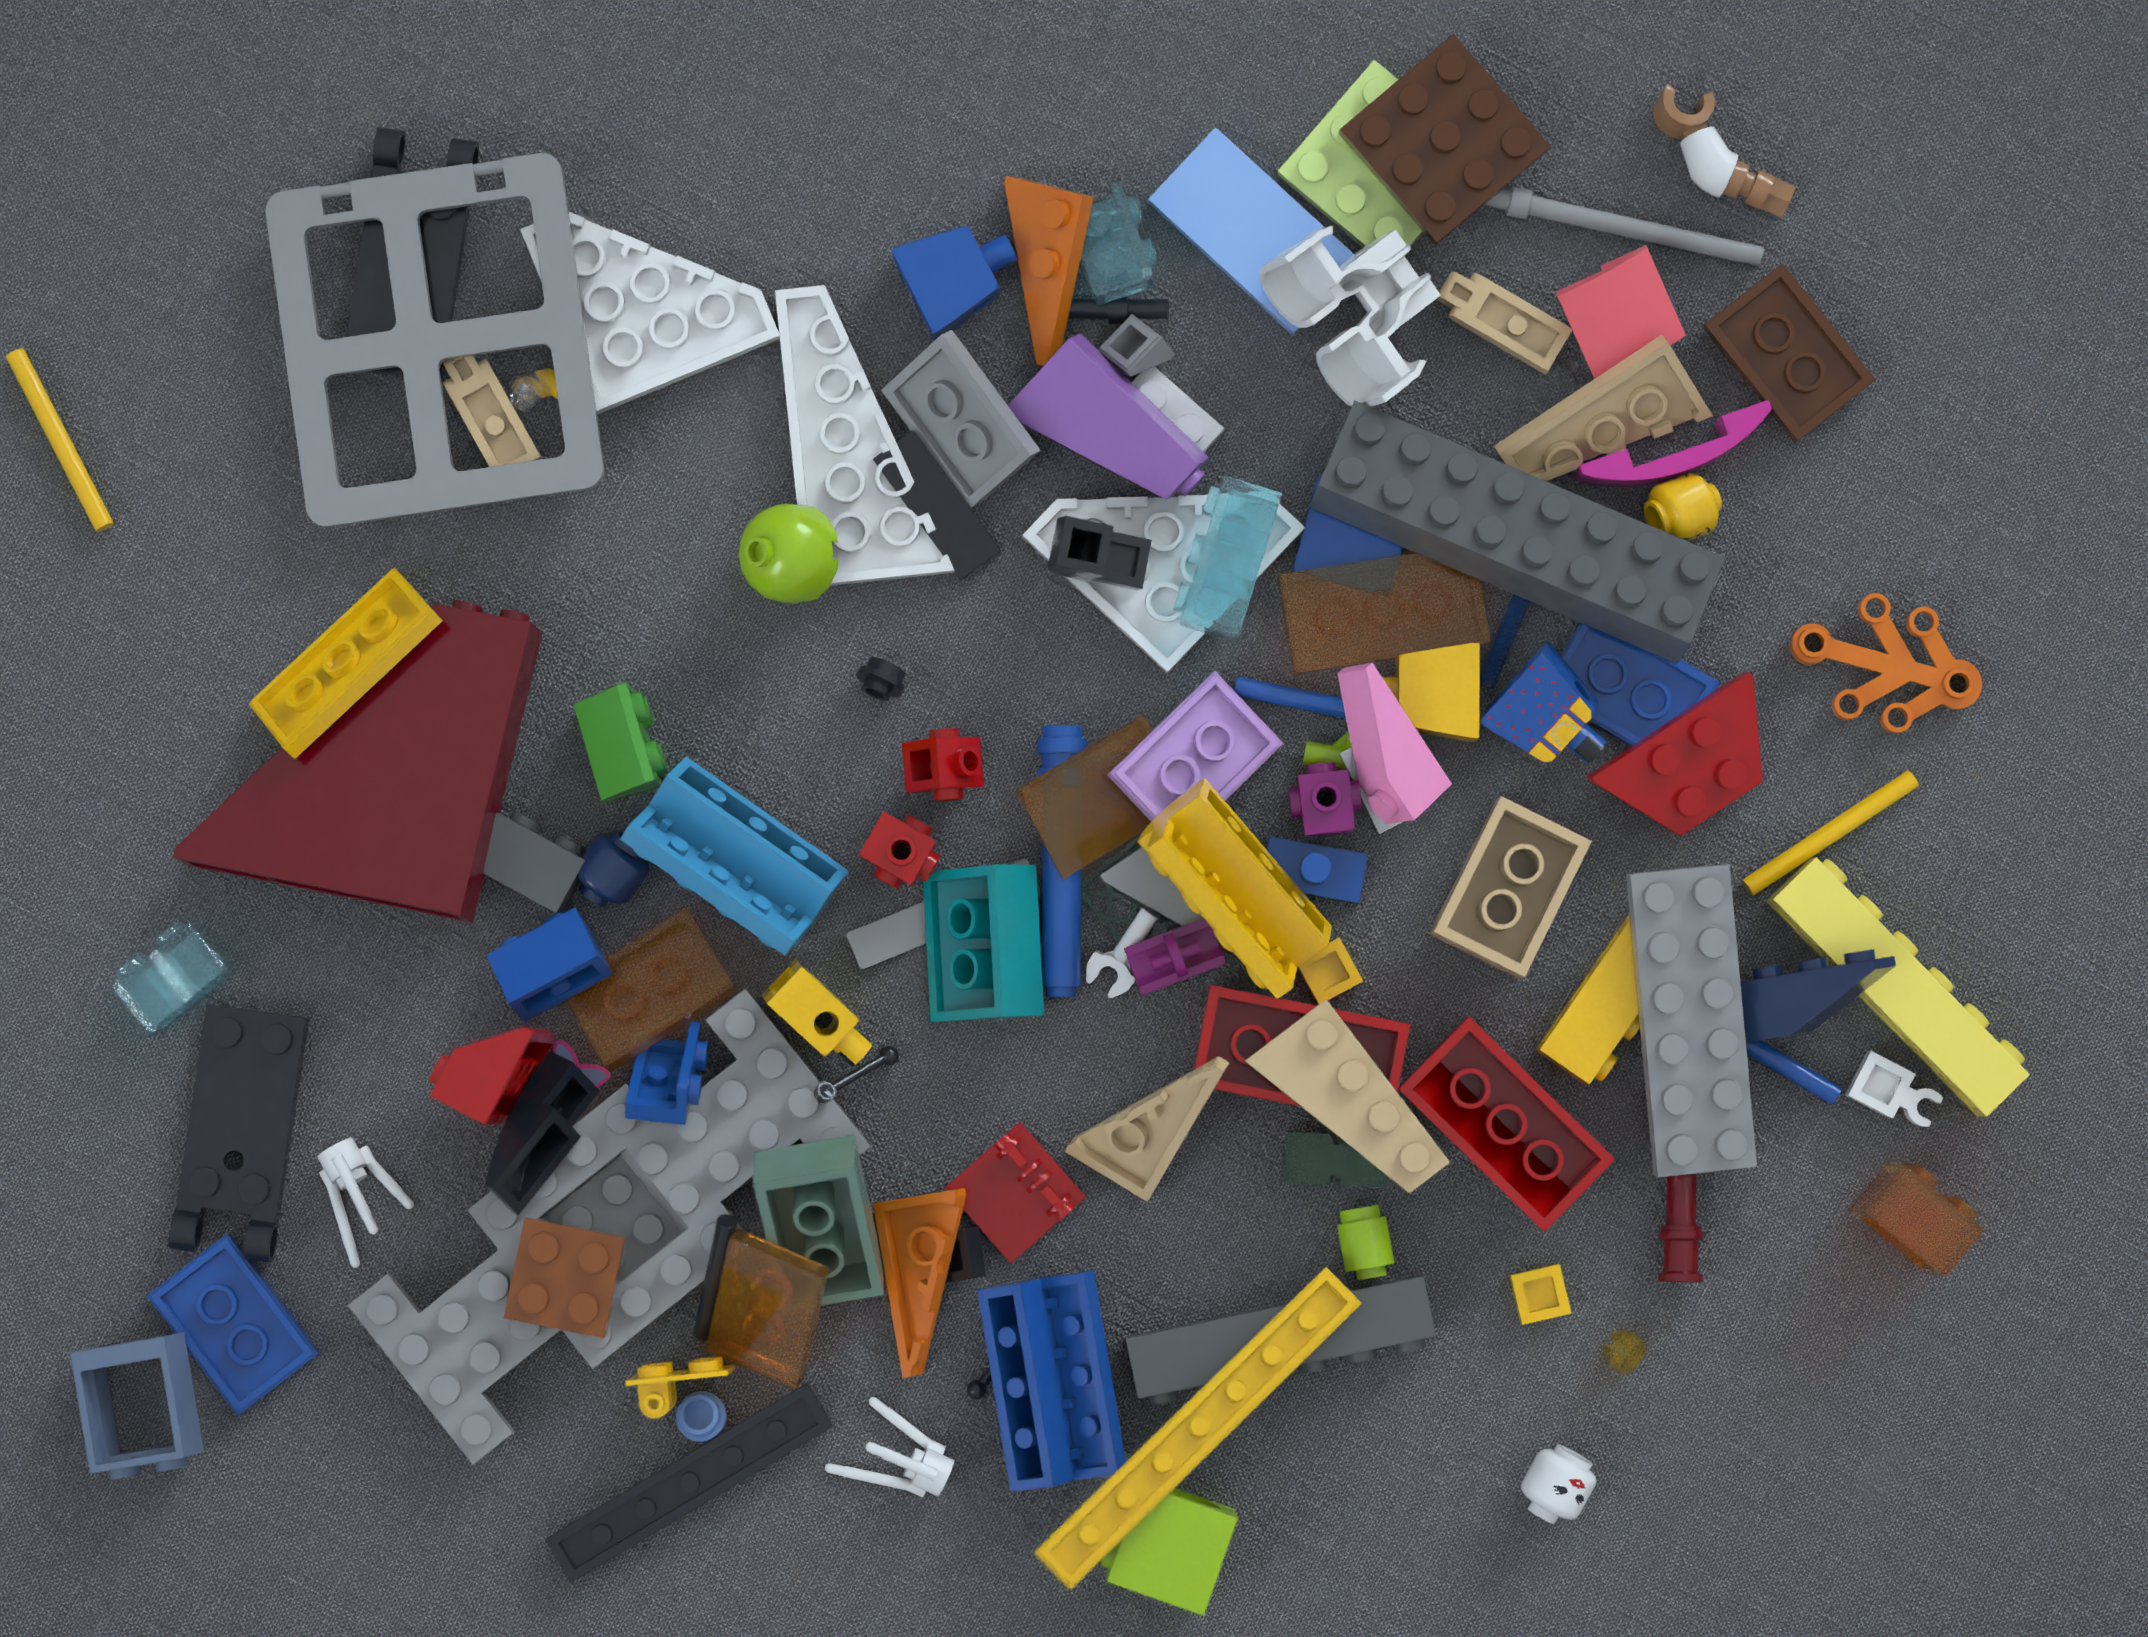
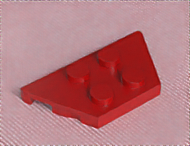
M1740 673L1587 775L1590 783L1624 801V804L1639 813L1645 814L1674 835L1682 836L1763 782L1754 678L1751 673Z

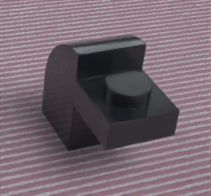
M1065 515L1056 520L1047 569L1053 573L1081 581L1092 580L1133 590L1143 589L1152 540L1114 532V526Z

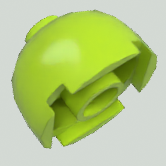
M786 503L764 509L746 525L740 538L738 558L741 572L748 584L766 599L789 604L816 600L830 587L838 569L839 559H832V542H838L836 531L828 517L813 506Z

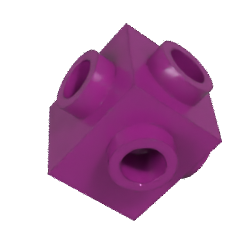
M1336 762L1307 765V774L1298 775L1296 778L1297 787L1288 788L1291 818L1300 817L1303 838L1352 833L1355 830L1353 811L1362 810L1359 781H1350L1348 770L1337 771ZM1321 791L1329 793L1333 799L1332 806L1324 807L1320 805L1317 801V793Z

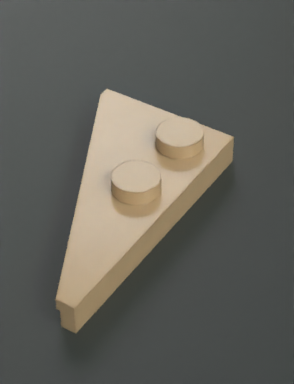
M1219 1056L1075 1136L1065 1152L1148 1202L1229 1062Z

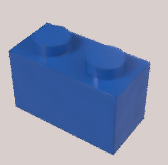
M576 908L550 916L540 927L523 936H514L507 939L500 945L499 949L486 955L508 1004L524 1022L613 975L592 928Z

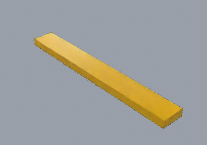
M1325 1267L1033 1554L1070 1591L1362 1303Z

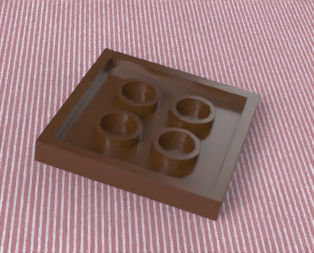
M1454 34L1346 123L1338 133L1435 246L1547 153L1551 147Z

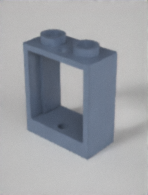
M184 1332L70 1353L90 1474L109 1471L110 1480L140 1475L139 1465L156 1463L157 1472L187 1467L186 1457L204 1452ZM160 1358L174 1444L120 1454L106 1367Z

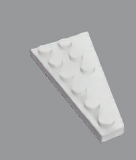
M825 285L775 290L797 505L813 506L825 514L836 531L838 542H832V559H839L837 572L830 586L955 573L948 555L943 556L927 535V533L929 534L936 530L929 513L917 517L900 498V496L905 495L911 490L915 482ZM890 451L893 457L885 459L877 466L873 458L881 452ZM896 462L906 484V487L902 490L895 491L883 475L882 469L887 464ZM921 524H924L927 533L924 531Z

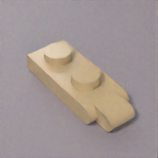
M1451 271L1439 291L1441 296L1437 298L1441 303L1452 309L1448 317L1454 322L1545 375L1572 332L1571 327L1477 273H1473L1471 278L1467 279L1459 273Z
M474 356L448 359L443 362L451 378L442 383L489 467L543 459L487 359L477 362Z

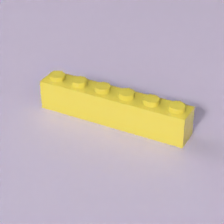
M1817 857L1807 860L1766 902L1821 958L1828 957L1829 967L1845 964L1844 954L1874 949L1876 959L1894 956L1896 966L1858 996L1977 1117H1988L2030 1075L2021 1066L2025 1061L2023 1055L2007 1040L2003 1039L1999 1043L1985 1029L1990 1023L1976 1007L1970 1003L1963 1007L1950 994L1954 986L1948 978L1935 967L1927 970L1914 957L1919 951L1904 934L1896 931L1892 935L1879 921L1883 917L1879 908L1864 895L1857 899L1843 885L1848 878L1832 861L1825 859L1821 862Z

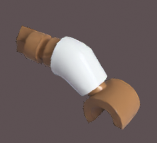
M1668 83L1654 102V121L1660 131L1667 136L1683 139L1680 145L1691 180L1700 189L1712 196L1719 198L1724 194L1735 199L1739 194L1744 197L1743 203L1759 210L1763 209L1782 218L1796 186L1779 180L1775 176L1759 169L1755 174L1749 172L1750 165L1737 160L1738 154L1728 149L1715 127H1707L1706 122L1713 113L1715 106L1713 92L1703 95L1695 105L1696 114L1689 115L1682 113L1676 107L1674 102L1676 90Z

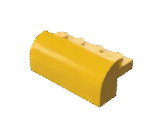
M1203 778L1170 803L1152 820L1140 835L1137 842L1148 853L1150 861L1156 870L1163 876L1168 877L1180 890L1188 907L1196 914H1200L1212 927L1220 944L1226 950L1233 952L1244 964L1253 982L1261 989H1269L1276 999L1293 988L1297 968L1329 945L1332 925L1206 778Z

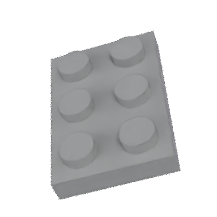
M953 330L941 334L881 389L910 431L913 430L970 509L982 503L1041 451Z

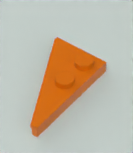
M1006 176L1004 185L1036 364L1044 366L1063 344L1094 197L1019 177Z
M965 1188L873 1203L902 1378L924 1374L966 1199Z

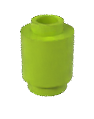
M1379 1204L1340 1211L1341 1224L1337 1225L1345 1272L1355 1271L1357 1280L1387 1275L1385 1265L1394 1264L1395 1261L1386 1216L1381 1217Z

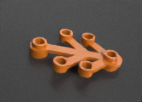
M1871 593L1859 602L1858 615L1863 622L1870 624L1886 653L1832 639L1825 627L1814 623L1803 625L1791 636L1790 652L1802 664L1814 665L1826 658L1881 674L1855 690L1845 689L1834 696L1831 705L1832 711L1842 720H1851L1858 717L1865 706L1908 682L1930 687L1905 704L1892 703L1882 710L1880 714L1882 728L1889 733L1898 734L1907 730L1914 719L1939 705L1949 709H1963L1972 705L1982 691V678L1978 669L1968 661L1954 659L1937 630L1939 625L1938 615L1929 607H1918L1911 611L1906 618V628L1912 636L1920 638L1934 667L1915 662L1889 616L1891 610L1889 600L1880 593ZM1869 600H1876L1881 604L1882 614L1880 617L1873 618L1867 614L1866 604ZM1921 613L1929 617L1931 623L1928 631H1920L1915 627L1914 618L1917 614ZM1814 634L1820 638L1821 648L1818 652H1811L1806 649L1804 640L1807 635ZM1953 675H1960L1964 678L1966 687L1962 693H1956L1950 688L1949 681ZM1843 696H1851L1856 701V709L1852 714H1847L1841 710L1839 702ZM1892 709H1898L1904 714L1905 721L1901 727H1894L1889 723L1888 714Z

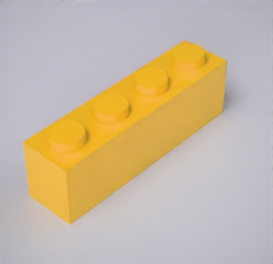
M1630 914L1626 917L1535 1049L1536 1052L1583 1085H1590L1594 1078L1602 1082L1618 1059L1617 1056L1612 1054V1051L1621 1038L1624 1037L1630 1041L1640 1029Z

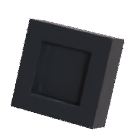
M979 1226L958 1229L945 1283L986 1277Z

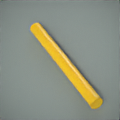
M24 348L10 352L6 355V359L95 531L101 532L108 529L114 522Z
M1909 770L1905 771L1742 879L1745 888L1752 896L1764 890L1919 787L1917 779Z

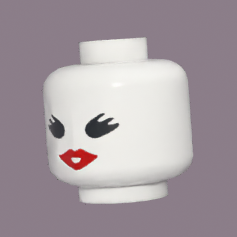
M1557 1444L1554 1450H1541L1521 1483L1523 1494L1532 1501L1528 1510L1552 1524H1555L1558 1516L1569 1520L1577 1518L1596 1486V1477L1590 1471L1593 1463L1560 1444Z

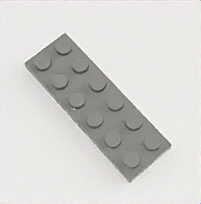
M1730 864L1626 874L1653 1176L1667 1177L1757 1167Z

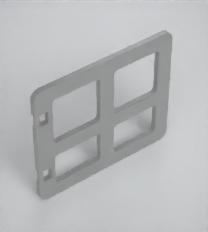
M536 153L502 158V160L468 163L353 180L341 184L277 192L270 197L265 208L305 505L307 514L314 523L322 527L343 526L588 490L596 487L602 481L605 468L564 174L560 163L555 157L547 153ZM504 172L506 188L478 192L476 176ZM351 195L353 211L325 214L323 199ZM520 198L528 199L531 202L544 294L543 305L534 310L446 323L435 322L432 317L420 230L421 216L426 212ZM379 220L382 222L396 324L389 331L324 340L319 334L306 240L307 234L316 228ZM543 345L550 347L565 445L563 454L555 458L457 471L452 461L440 374L441 364L445 360ZM393 367L401 368L404 375L416 473L410 479L344 488L339 480L327 382L331 377Z

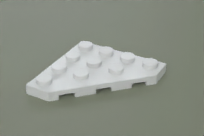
M569 212L597 415L780 339V334L760 289L715 273L714 270L682 257L673 256L651 247L648 243L616 230L607 229L587 221L584 217ZM534 224L520 229L541 279Z
M1269 493L1233 496L1186 495L1170 497L1167 500L1162 497L1148 498V496L1084 500L1071 498L1056 499L1022 536L1048 562L1056 520L1065 515L1114 526V532L1152 540L1143 589L1133 590L1092 580L1081 581L1069 577L1065 578L1168 674L1303 532L1305 527Z

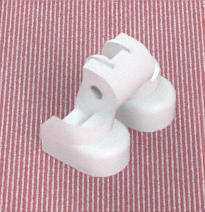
M1332 225L1312 231L1299 243L1283 250L1262 266L1259 270L1260 281L1266 295L1278 312L1298 328H1307L1316 324L1337 308L1342 299L1352 295L1357 297L1367 314L1356 326L1342 331L1317 351L1316 358L1326 382L1347 405L1352 407L1354 400L1373 407L1387 402L1408 386L1411 381L1420 376L1426 361L1407 362L1403 360L1388 337L1401 325L1441 296V294L1430 280L1431 276L1429 273L1418 276L1404 256L1411 250L1409 244H1405L1396 229L1377 238L1338 267L1321 242L1325 236L1333 233Z

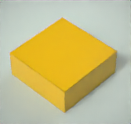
M1340 937L1331 941L1326 948L1298 967L1318 1005L1327 999L1328 1001L1363 982Z
M1557 1263L1509 1275L1520 1324L1524 1325L1571 1314L1560 1264Z

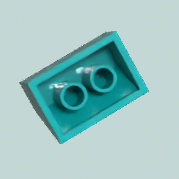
M993 864L933 871L928 881H923L930 1022L1043 1016L1044 1000L1036 865Z

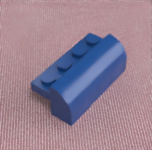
M1094 1270L1039 1277L977 1290L1010 1491L1054 1487L1073 1480L1113 1476L1126 1463Z

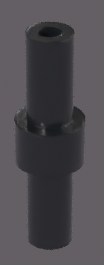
M1109 294L1108 299H1072L1069 319H1108L1109 324H1123L1131 314L1138 319H1169V299H1130L1129 294Z

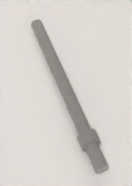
M1515 186L1512 187L1511 191L1503 189L1485 204V206L1507 210L1506 215L1526 220L1527 215L1755 266H1760L1764 247L1532 196L1533 190Z

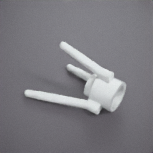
M351 1137L324 1150L317 1158L323 1167L319 1174L327 1187L350 1265L353 1268H357L360 1265V1260L339 1188L340 1190L347 1189L361 1219L364 1221L369 1233L373 1235L378 1233V1226L357 1185L358 1182L368 1176L364 1167H367L406 1209H412L414 1202L376 1161L368 1145L359 1149Z
M871 1397L869 1399L870 1406L925 1450L922 1451L915 1448L909 1458L873 1442L867 1443L865 1448L868 1452L905 1468L903 1476L910 1479L831 1463L825 1465V1471L846 1478L907 1490L920 1497H923L926 1491L939 1497L955 1461L943 1455L946 1446L931 1440L892 1408L885 1405L878 1398Z

